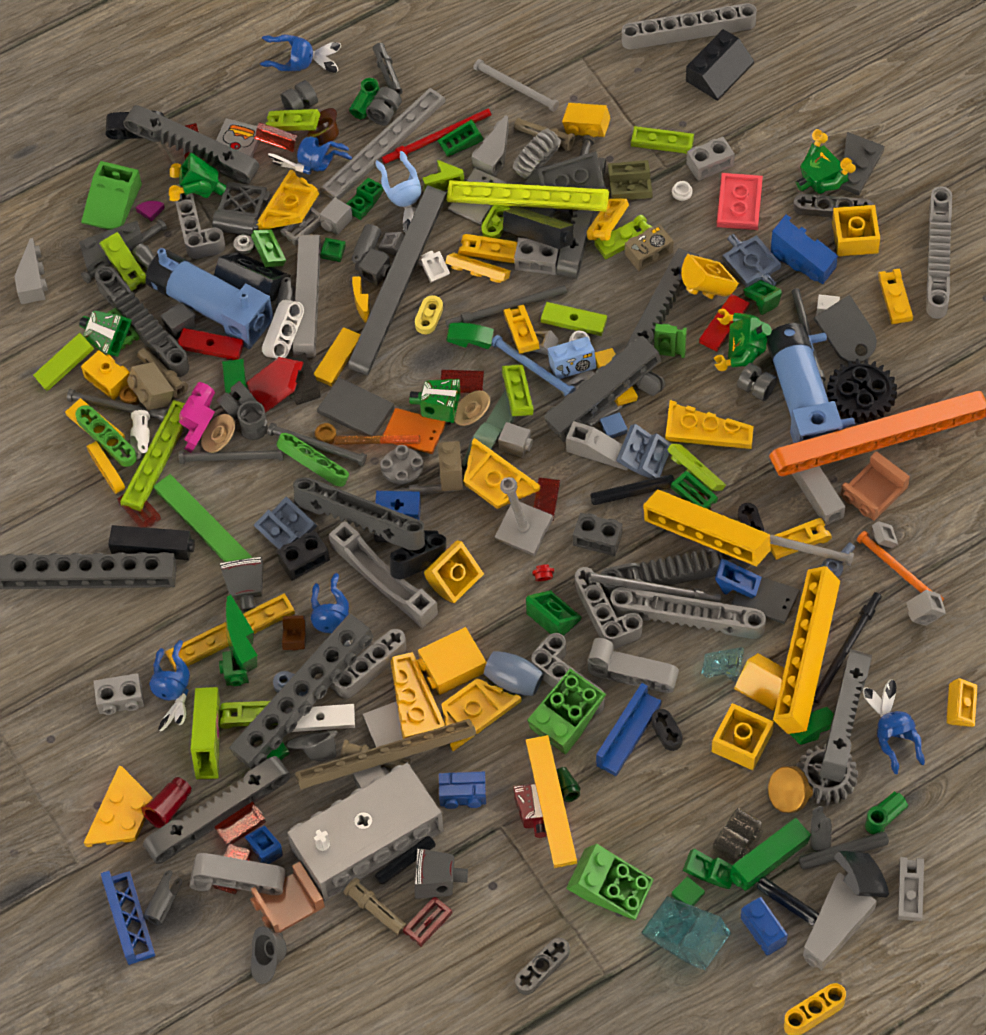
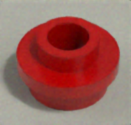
M547 564L538 565L536 570L532 571L536 581L553 579L554 568H550Z

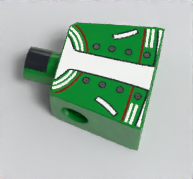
M93 311L90 317L83 316L80 319L79 326L85 329L83 336L89 343L104 353L118 357L132 319L116 314Z
M460 379L427 380L424 382L422 392H410L409 403L420 405L423 417L454 423L461 396Z

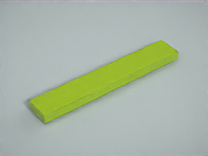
M173 400L120 501L122 506L142 511L154 488L153 486L156 484L185 428L179 423L180 411L185 403Z

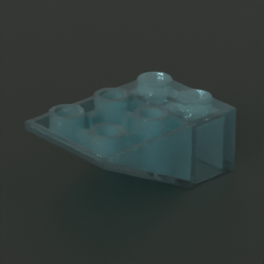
M668 896L641 932L642 935L681 960L703 970H706L731 934L720 916Z

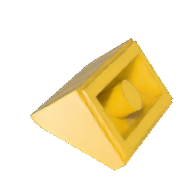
M961 678L949 684L947 724L967 727L975 726L976 684Z

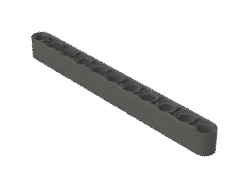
M427 185L355 346L348 369L366 376L369 375L443 207L447 192Z

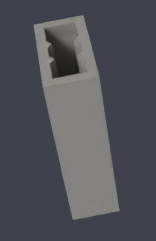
M840 872L836 875L804 946L803 956L805 961L812 967H818L821 971L875 911L877 903L871 896H857L843 881L845 876Z

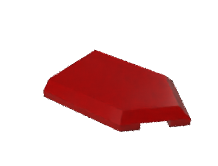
M278 357L246 382L250 393L257 402L263 405L265 413L295 391L297 385L295 381L298 371L302 369V361Z

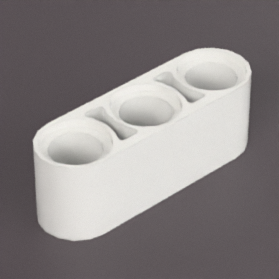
M282 300L279 303L262 346V352L266 357L274 359L287 357L304 314V307L300 302Z

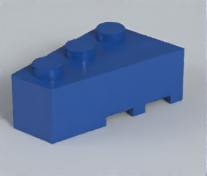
M786 214L772 231L771 253L778 261L784 262L793 270L800 271L811 280L824 284L837 267L838 255L818 239L813 241L805 234L807 230L803 227L798 229L789 221L791 218Z

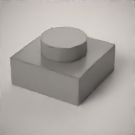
M880 521L872 525L874 538L879 545L889 548L898 545L892 525Z

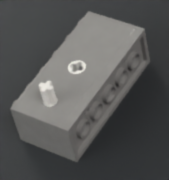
M407 762L404 765L394 767L387 775L375 778L363 789L358 788L354 790L344 800L335 801L325 811L316 812L306 822L294 825L287 834L293 854L301 862L325 902L344 891L354 878H358L361 881L394 861L426 836L433 838L444 832L442 812Z

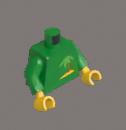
M816 129L812 134L815 143L811 144L804 161L800 165L802 178L795 183L801 192L811 186L817 194H822L826 191L838 190L842 184L849 181L847 173H853L856 170V166L852 164V160L849 158H844L840 162L824 145L821 147L820 144L825 143L828 140V136L822 133L821 130Z
M191 152L182 165L174 163L170 168V177L179 178V185L181 186L180 188L179 186L172 185L169 188L170 201L180 200V194L185 193V195L196 193L204 198H208L212 192L222 196L226 190V185L218 181V170Z
M719 309L718 312L725 316L717 318V320L723 325H727L731 321L733 323L730 324L728 360L723 355H716L714 360L718 364H714L719 371H725L728 366L732 368L745 367L749 363H753L766 350L767 336L772 332L770 325L750 314L734 313V315H730L725 309Z

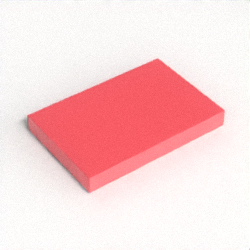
M722 173L717 227L758 230L763 176Z

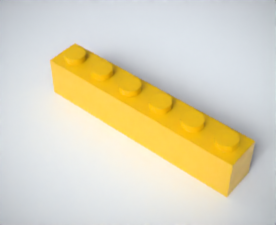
M657 489L643 504L644 520L646 522L757 567L771 551L770 534L673 496L670 493Z

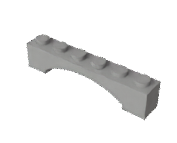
M346 521L342 522L329 534L331 548L418 626L424 628L438 615L437 602L424 590L417 589L404 579L393 578L390 575V568L372 551L360 534Z

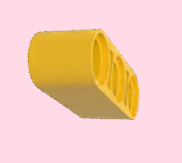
M832 983L788 1010L784 1018L785 1033L788 1035H802L840 1011L845 1004V988L840 984ZM835 994L840 997V1000L833 1001L828 996ZM817 1007L821 1012L814 1014L809 1011V1008ZM792 1019L799 1020L801 1024L799 1026H793L789 1023V1021Z

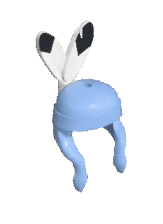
M400 151V160L410 173L407 181L390 188L384 165L376 160V167L381 171V184L387 197L395 205L405 209L403 230L406 234L417 209L412 207V204L420 198L421 185L416 169L407 160L406 154Z

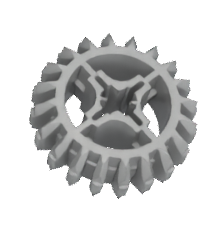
M548 128L538 133L524 147L514 161L513 169L524 179H528L534 170L544 166L560 146L561 140L558 138V135Z
M826 744L823 746V749L816 745L814 751L808 748L806 755H801L800 762L796 766L804 772L809 785L813 788V796L809 800L815 797L817 798V804L821 800H825L827 806L830 804V800L837 804L839 803V797L843 800L847 799V795L852 794L853 787L857 785L858 771L855 770L856 762H851L852 756L850 754L842 783L827 778L824 781L823 777H819L822 764H818V762L823 761ZM809 776L817 780L820 785L815 784Z

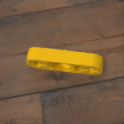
M95 441L87 445L86 447L91 458L113 492L117 494L125 490L123 481L98 442Z

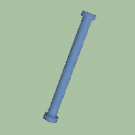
M496 335L492 339L491 345L494 348H500L564 393V396L576 390L575 387L572 385L568 386L525 355L519 354L515 348L504 342L501 336Z

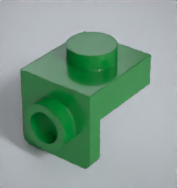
M222 652L223 660L219 661L220 674H224L226 685L238 687L249 683L246 669L234 671L232 652Z

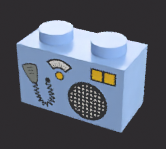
M588 336L547 348L550 368L558 379L596 368L595 350Z

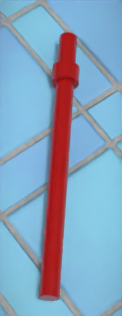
M489 108L405 147L403 145L397 147L394 152L381 157L382 162L387 164L396 159L400 160V151H403L408 156L407 154L439 140L471 119L476 123L492 115Z

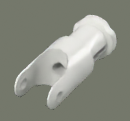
M137 410L131 413L133 427L130 429V445L135 449L136 460L141 458V453H146L148 450L150 438L148 420L150 419V414L145 410Z

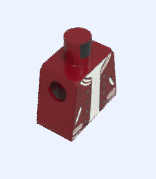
M535 784L513 786L514 799L523 827L526 829L534 828V834L537 838L546 837L547 834Z

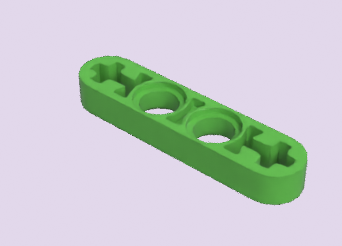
M83 405L76 410L75 415L78 424L121 466L129 467L136 462L135 449L91 406ZM84 414L87 415V416L89 415V416H90V419H91V423L89 422V420H88L86 417H82V415H84ZM101 425L105 427L104 431L101 433H95L93 431L94 428ZM110 439L118 440L115 446H108L107 442ZM122 449L126 455L130 454V457H123L120 450Z
M280 434L276 446L281 451L336 486H344L349 477L347 470L292 434Z

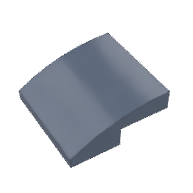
M633 424L628 430L616 461L649 479L660 477L669 456L667 449L671 443L659 434L651 435L637 424Z
M287 496L272 512L268 509L254 524L278 549L287 543L298 540L303 534L311 533L317 527Z

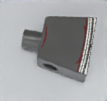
M262 557L220 563L229 595H232L234 600H240L242 611L255 608L253 598L260 597L263 594Z
M417 848L415 899L451 896L453 894V882L467 883L468 869L454 868V855Z

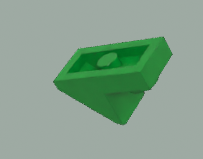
M762 280L743 289L745 297L756 301L761 315L778 307L782 295L780 288Z

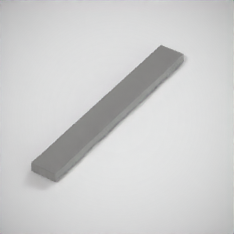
M429 88L321 187V192L332 200L334 198H342L376 166V160L381 162V157L391 153L445 103V97Z

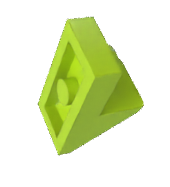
M437 160L438 173L422 178L424 191L427 185L445 191L448 190L449 180L464 181V172L460 168Z

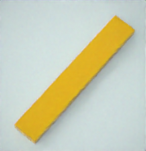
M284 593L243 613L255 634L281 621L283 616L294 615L295 610ZM226 622L182 644L178 656L185 662L187 667L229 647ZM173 647L165 651V654L176 672V664L172 658Z
M549 736L526 739L554 868L577 864Z

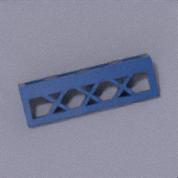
M641 683L596 754V766L614 776L618 775L650 724L653 713L661 706V700L648 694L647 685Z
M110 871L100 873L128 965L156 956L130 871L111 876ZM128 880L129 886L125 893L116 890L114 883ZM126 899L135 903L131 914L123 911L121 908ZM132 920L141 924L137 935L128 931V926ZM141 941L147 944L149 951L135 955L134 948L137 942Z

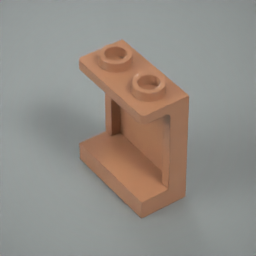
M876 451L871 455L870 463L849 484L845 482L842 485L841 496L845 502L853 504L858 508L862 515L875 521L908 488L910 476Z

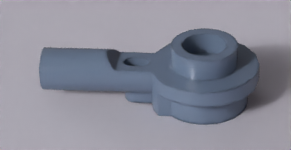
M849 542L841 552L846 554L852 553L855 546ZM828 558L821 565V567L827 566L837 578L843 572V562Z

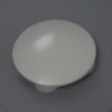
M398 445L396 449L384 456L380 466L383 476L388 481L396 484H406L414 481L421 475L424 462L417 451L408 448L406 445Z

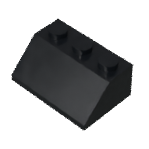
M722 29L686 66V82L718 101L754 64V60L738 37Z
M239 252L220 256L214 272V276L240 290L245 283L270 296L271 302L275 301L278 296L281 280L291 276L274 267H265L264 263Z

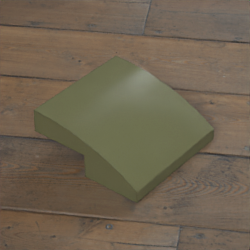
M648 160L608 164L611 199L634 200L653 198Z

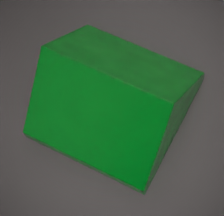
M551 590L528 595L526 598V614L549 634L559 633L564 636L582 619V616Z

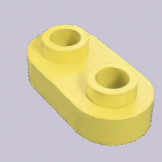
M432 295L422 301L415 318V328L419 333L430 334L435 330L443 312V302L439 297Z

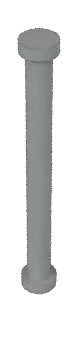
M481 59L475 62L474 70L488 74L546 105L553 112L558 108V100H552L484 64V61Z
M770 535V544L845 562L848 566L852 564L854 553L849 552V554Z

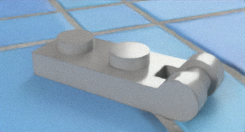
M900 857L898 920L922 921L924 858L907 860V857ZM907 869L916 870V873H907Z

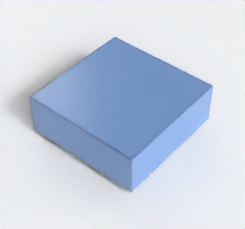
M620 412L600 419V425L604 433L609 437L615 438L628 433Z

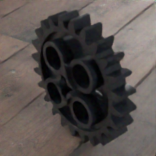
M856 359V364L849 360L847 367L840 364V370L834 369V374L830 375L827 385L829 402L835 401L837 410H841V417L848 414V418L856 417L857 423H859L861 418H864L866 423L869 417L873 420H877V415L883 418L885 411H891V406L895 405V399L897 398V384H894L895 377H890V370L883 372L884 365L876 367V361L870 365L868 364V359H865L864 363H860V360Z

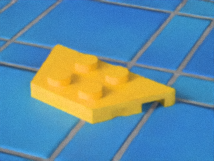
M289 170L258 219L259 223L256 224L258 225V230L301 223L318 197V189L312 184H308L307 180L303 177L299 178L296 176L295 171Z
M474 438L472 440L463 484L499 509L510 504L507 494L503 493L500 488L501 481L506 477L516 480L518 499H522L540 490V485L477 439Z
M476 678L444 701L441 707L446 726L470 719L475 727L476 734H478L521 703L522 699L517 694L515 696L504 692L498 686H491L487 682ZM474 736L449 743L451 750L455 751Z
M122 766L118 767L84 840L86 847H93L92 844L98 843L110 845L117 842H134L137 840L146 818L142 814L141 808L151 801L153 797Z

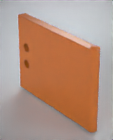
M395 408L381 441L395 445H406L410 449L433 454L446 421L426 418L418 413Z

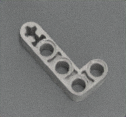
M185 193L180 194V200L175 202L188 256L193 259H199L222 253L225 250L222 230L219 228L201 230L193 193L187 195Z
M588 567L579 568L575 572V589L599 637L611 641L613 649L640 639L643 628V621L640 615L629 613L617 618L600 583L589 581L590 572L594 573L593 570ZM592 597L598 598L597 600H594V601H593V600H590V598H592ZM605 615L607 618L601 619L599 616ZM634 625L637 628L630 629L628 626ZM611 633L616 634L615 637H609L607 635Z
M400 629L388 631L360 654L352 665H348L342 672L340 679L337 682H333L329 687L341 698L347 699L354 696L391 665L392 657L406 652L407 646L404 632ZM377 655H383V656H384V657L379 658V659L375 658V656H377ZM332 657L329 662H335L337 658ZM360 669H367L365 672H358ZM343 683H350L348 686H341Z
M559 633L550 634L533 652L531 662L543 672L542 680L553 688L562 678L554 675L558 673L565 675L570 668L578 673L562 661L566 655V640ZM554 645L560 646V648L553 649L551 647ZM545 661L547 663L540 665L537 662ZM578 673V674H579L580 676H582L584 679H586V680L589 681L591 684H593L594 686H596V685H595L594 683H592L590 680H588V679L585 678L583 675H581L580 673ZM605 697L594 715L603 712L605 707Z
M604 638L594 639L588 658V672L593 676L638 687L643 683L648 686V689L663 693H672L674 691L679 669L674 665L613 651V643Z
M199 853L195 856L189 886L197 891H208L212 885L251 891V888L255 887L258 893L280 895L283 893L286 870L281 866Z

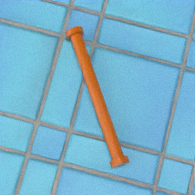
M863 531L856 540L858 543H863L920 593L925 590L932 591L868 537L869 534L866 531Z

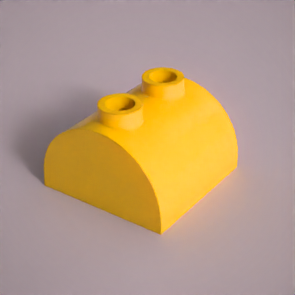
M690 254L686 255L681 274L688 292L697 295L699 291H702L704 296L713 299L715 295L727 297L735 291L739 283L720 262Z
M458 540L424 571L425 578L430 586L442 598L451 603H455L484 575L463 542Z

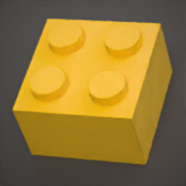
M875 205L833 208L832 227L836 254L838 256L878 254L880 233Z
M732 703L712 740V752L750 770H754L773 734L774 721Z

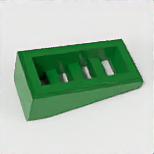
M471 119L437 141L447 157L482 142L484 138ZM457 138L458 141H459V143L456 144V143L454 142V139ZM450 142L453 147L449 149L446 143Z

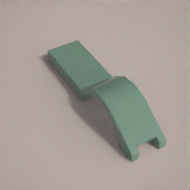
M506 389L487 421L478 428L472 440L474 438L491 450L496 440L500 437L505 423L512 424L516 417L511 414ZM472 440L461 465L462 468L465 470L467 468L468 457L470 455Z

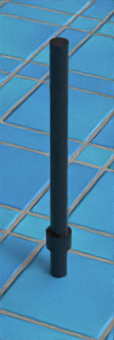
M874 592L867 605H864L859 612V619L816 689L814 703L818 704L865 624L875 614V608L882 598L879 593Z

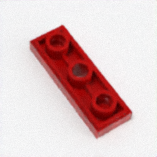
M731 294L721 309H725L730 315H734V313L745 314L750 303ZM718 312L699 338V343L718 352L730 334V324L733 321L727 325L721 324L717 318H723L725 315H721Z
M183 328L178 344L185 351L238 360L244 341L243 339Z

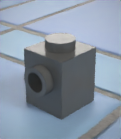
M371 248L358 266L361 279L378 286L382 279L387 277L391 268L389 256L383 251Z
M182 302L172 306L161 315L164 328L175 340L180 338L183 328L192 330L196 328L194 321L196 316L190 307L186 308Z

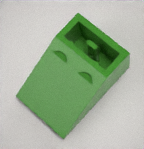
M100 161L92 179L81 222L107 230L123 226L142 186L139 170Z
M570 668L527 719L529 727L539 736L548 735L550 744L566 755L584 732L606 694Z
M596 843L584 849L566 889L588 902L636 920L654 879Z

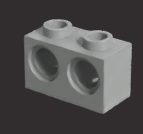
M722 136L687 151L686 164L697 181H700L733 167L735 153Z
M518 238L514 257L515 270L556 275L560 249L527 238Z
M138 673L94 680L96 705L99 714L111 715L117 711H135L138 708L144 707L142 683ZM129 692H135L131 696H126ZM106 696H112V698L104 700Z

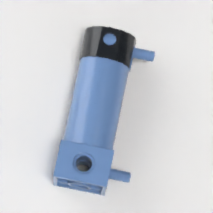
M158 249V254L153 258L147 269V286L180 303L182 302L191 309L224 326L227 337L243 339V346L251 349L272 322L273 311L270 296L246 283L240 290L193 265L170 250Z
M798 323L778 326L767 336V347L791 416L790 434L793 443L855 425L854 418L841 420L835 401H828L813 355L814 348L812 343L826 341V333L808 335L806 327Z

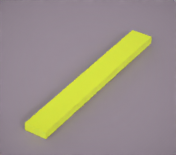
M449 180L446 200L453 203L606 212L609 191L608 189Z

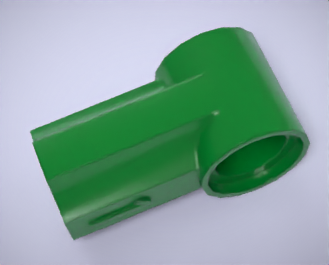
M366 78L361 82V90L349 109L350 114L360 120L366 118V109L379 91L376 79Z
M894 791L878 806L870 808L865 821L867 832L872 835L883 832L888 824L908 808L905 798L900 793ZM872 819H879L881 823H876Z

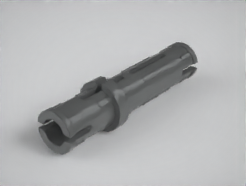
M377 43L373 46V51L377 58V66L381 69L388 88L401 95L403 91L393 69L392 58L388 56L384 43Z

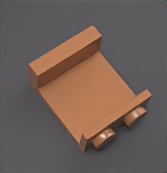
M300 861L292 865L293 874L285 878L282 894L258 893L255 887L251 888L253 897L250 900L256 911H262L264 916L261 918L264 925L270 929L272 928L274 932L281 933L325 907L321 894Z

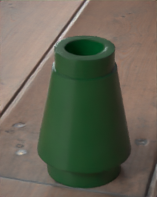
M566 767L558 768L556 771L563 800L565 802H572L578 799L581 790L580 786Z

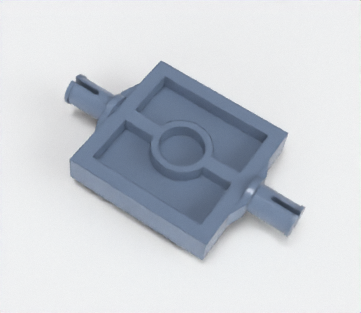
M735 234L730 235L727 240L733 245V248L723 254L722 260L747 288L759 280L775 286L776 282L770 275L781 268V263L757 235L742 242L739 241Z

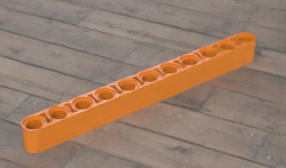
M975 391L783 446L772 451L769 458L779 476H787L981 420L986 417V398L981 391Z

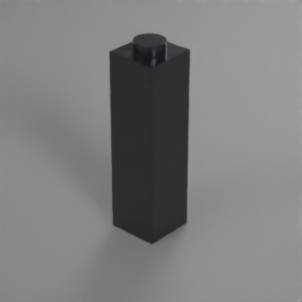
M518 206L503 211V231L557 249L573 245V224Z
M112 525L108 545L111 554L118 552L125 554H137L139 552L158 554L160 552L174 553L176 560H189L190 552H194L195 540L191 538L190 531Z

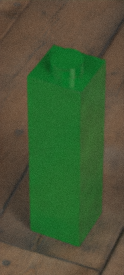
M794 818L732 866L730 875L733 883L738 887L741 886L746 892L759 882L762 877L767 876L805 847L810 840L811 834L797 818Z

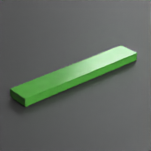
M171 474L153 486L156 493L224 562L252 558Z

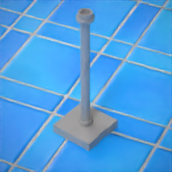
M506 477L501 481L500 488L503 493L507 494L511 505L495 535V540L535 556L545 533L551 525L553 515L519 502L516 494L518 487L516 480Z

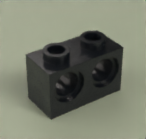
M316 531L303 534L298 540L287 543L277 550L279 562L292 581L330 561L329 551Z

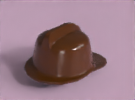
M334 108L321 111L316 130H308L307 137H316L320 146L337 138L339 135L336 123L337 111Z

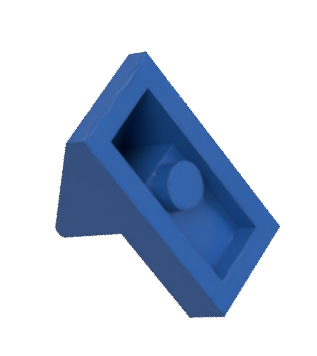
M721 559L715 580L725 595L735 590L753 599L757 594L762 577L725 559Z
M265 825L245 836L248 845L256 853L260 863L270 864L283 856L281 844Z

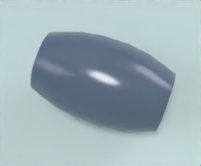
M493 651L484 669V675L494 684L519 695L534 696L543 678V672L533 663L518 655L507 652Z

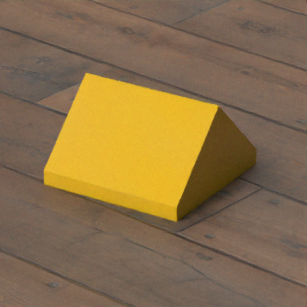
M757 653L746 661L735 685V690L774 711L785 668Z

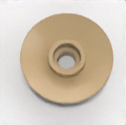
M480 390L466 395L458 404L455 422L460 426H466L480 419L489 407V395L485 391Z
M221 414L207 425L201 438V445L205 451L217 452L230 441L235 430V421L232 416Z

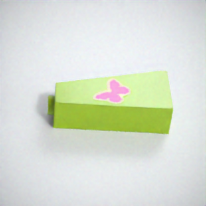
M218 687L195 688L191 754L196 780L219 779L220 697Z

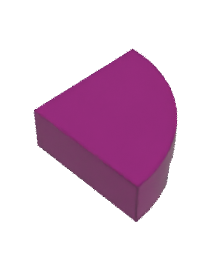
M146 201L135 208L136 212L152 222L165 209V206L158 201Z

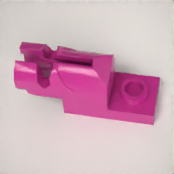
M202 382L197 383L191 396L180 411L179 423L189 429L184 439L187 441L184 449L190 453L196 447L215 411L210 409L215 391L209 385Z

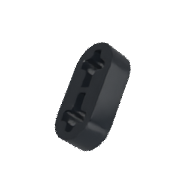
M752 503L741 504L738 509L739 522L764 531L757 507ZM744 511H748V513L751 514L750 520L748 519V516L744 514Z
M665 709L656 710L652 715L654 731L665 749L670 751L678 750L682 745V732L669 711ZM659 717L663 720L666 719V727L663 726L662 722H658ZM669 732L673 738H676L675 743L671 740L668 741Z

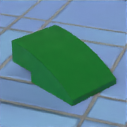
M229 595L226 602V633L229 648L238 670L246 669L249 672L257 667L258 655L252 647L254 631L232 595Z

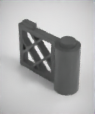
M227 182L218 211H215L213 216L212 228H219L224 233L251 236L254 230H258V225L256 224L259 223L258 218L263 203H268L270 197L267 187ZM236 190L241 193L232 197L230 191ZM253 193L260 194L259 197L253 200L249 195ZM243 198L247 199L248 202L245 204L239 205L237 203L238 200H241ZM230 204H233L236 207L232 210L224 209L226 206ZM251 206L255 209L254 213L244 211Z

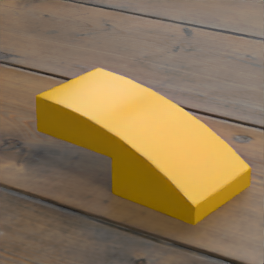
M352 277L356 308L362 320L366 323L370 314L369 295L362 294L361 277Z

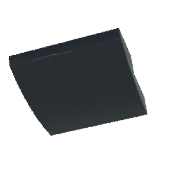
M837 852L834 859L848 872L843 881L857 896L888 897L889 890L885 878L869 853Z

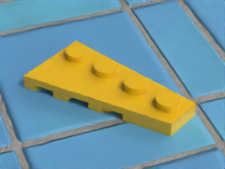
M670 400L665 439L672 442L752 449L754 426L729 418L725 420L716 417V414L710 412L706 414L697 411L694 407L688 405L684 407Z
M413 652L392 657L391 668L402 738L405 739L446 726Z

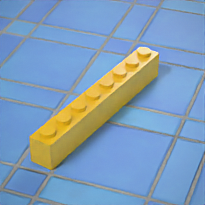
M827 566L807 570L773 720L787 734L804 732L808 728L840 580Z

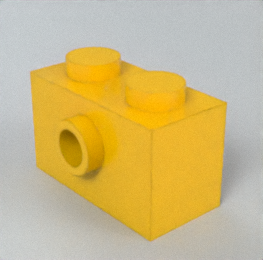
M568 103L562 123L567 134L605 137L611 118L607 105Z
M100 350L81 366L84 378L112 400L120 396L121 389L128 385L127 379L130 374L128 369L116 364L109 354L105 355Z

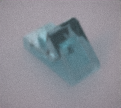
M739 647L706 653L702 674L706 678L726 675L736 682L742 666L744 648Z

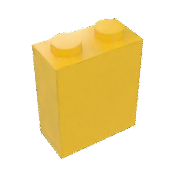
M466 627L419 649V659L416 660L421 671H426L429 676L427 681L431 689H436L439 695L483 675L487 664Z

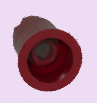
M175 777L171 783H168L151 801L141 808L142 814L152 825L160 829L172 820L179 808L186 802L187 797L191 794V786L181 777Z

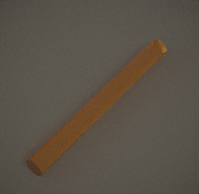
M420 435L334 437L335 445L420 444L421 442Z

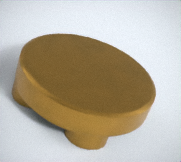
M785 766L777 769L770 777L768 795L772 805L777 810L783 813H795L803 809L808 799L813 796V788L809 785L806 775L799 767Z

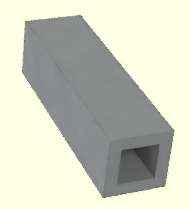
M820 466L792 474L818 517L823 519L825 526L844 518L845 505Z

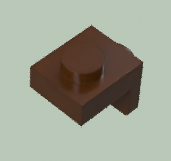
M283 616L282 649L293 651L305 649V616Z

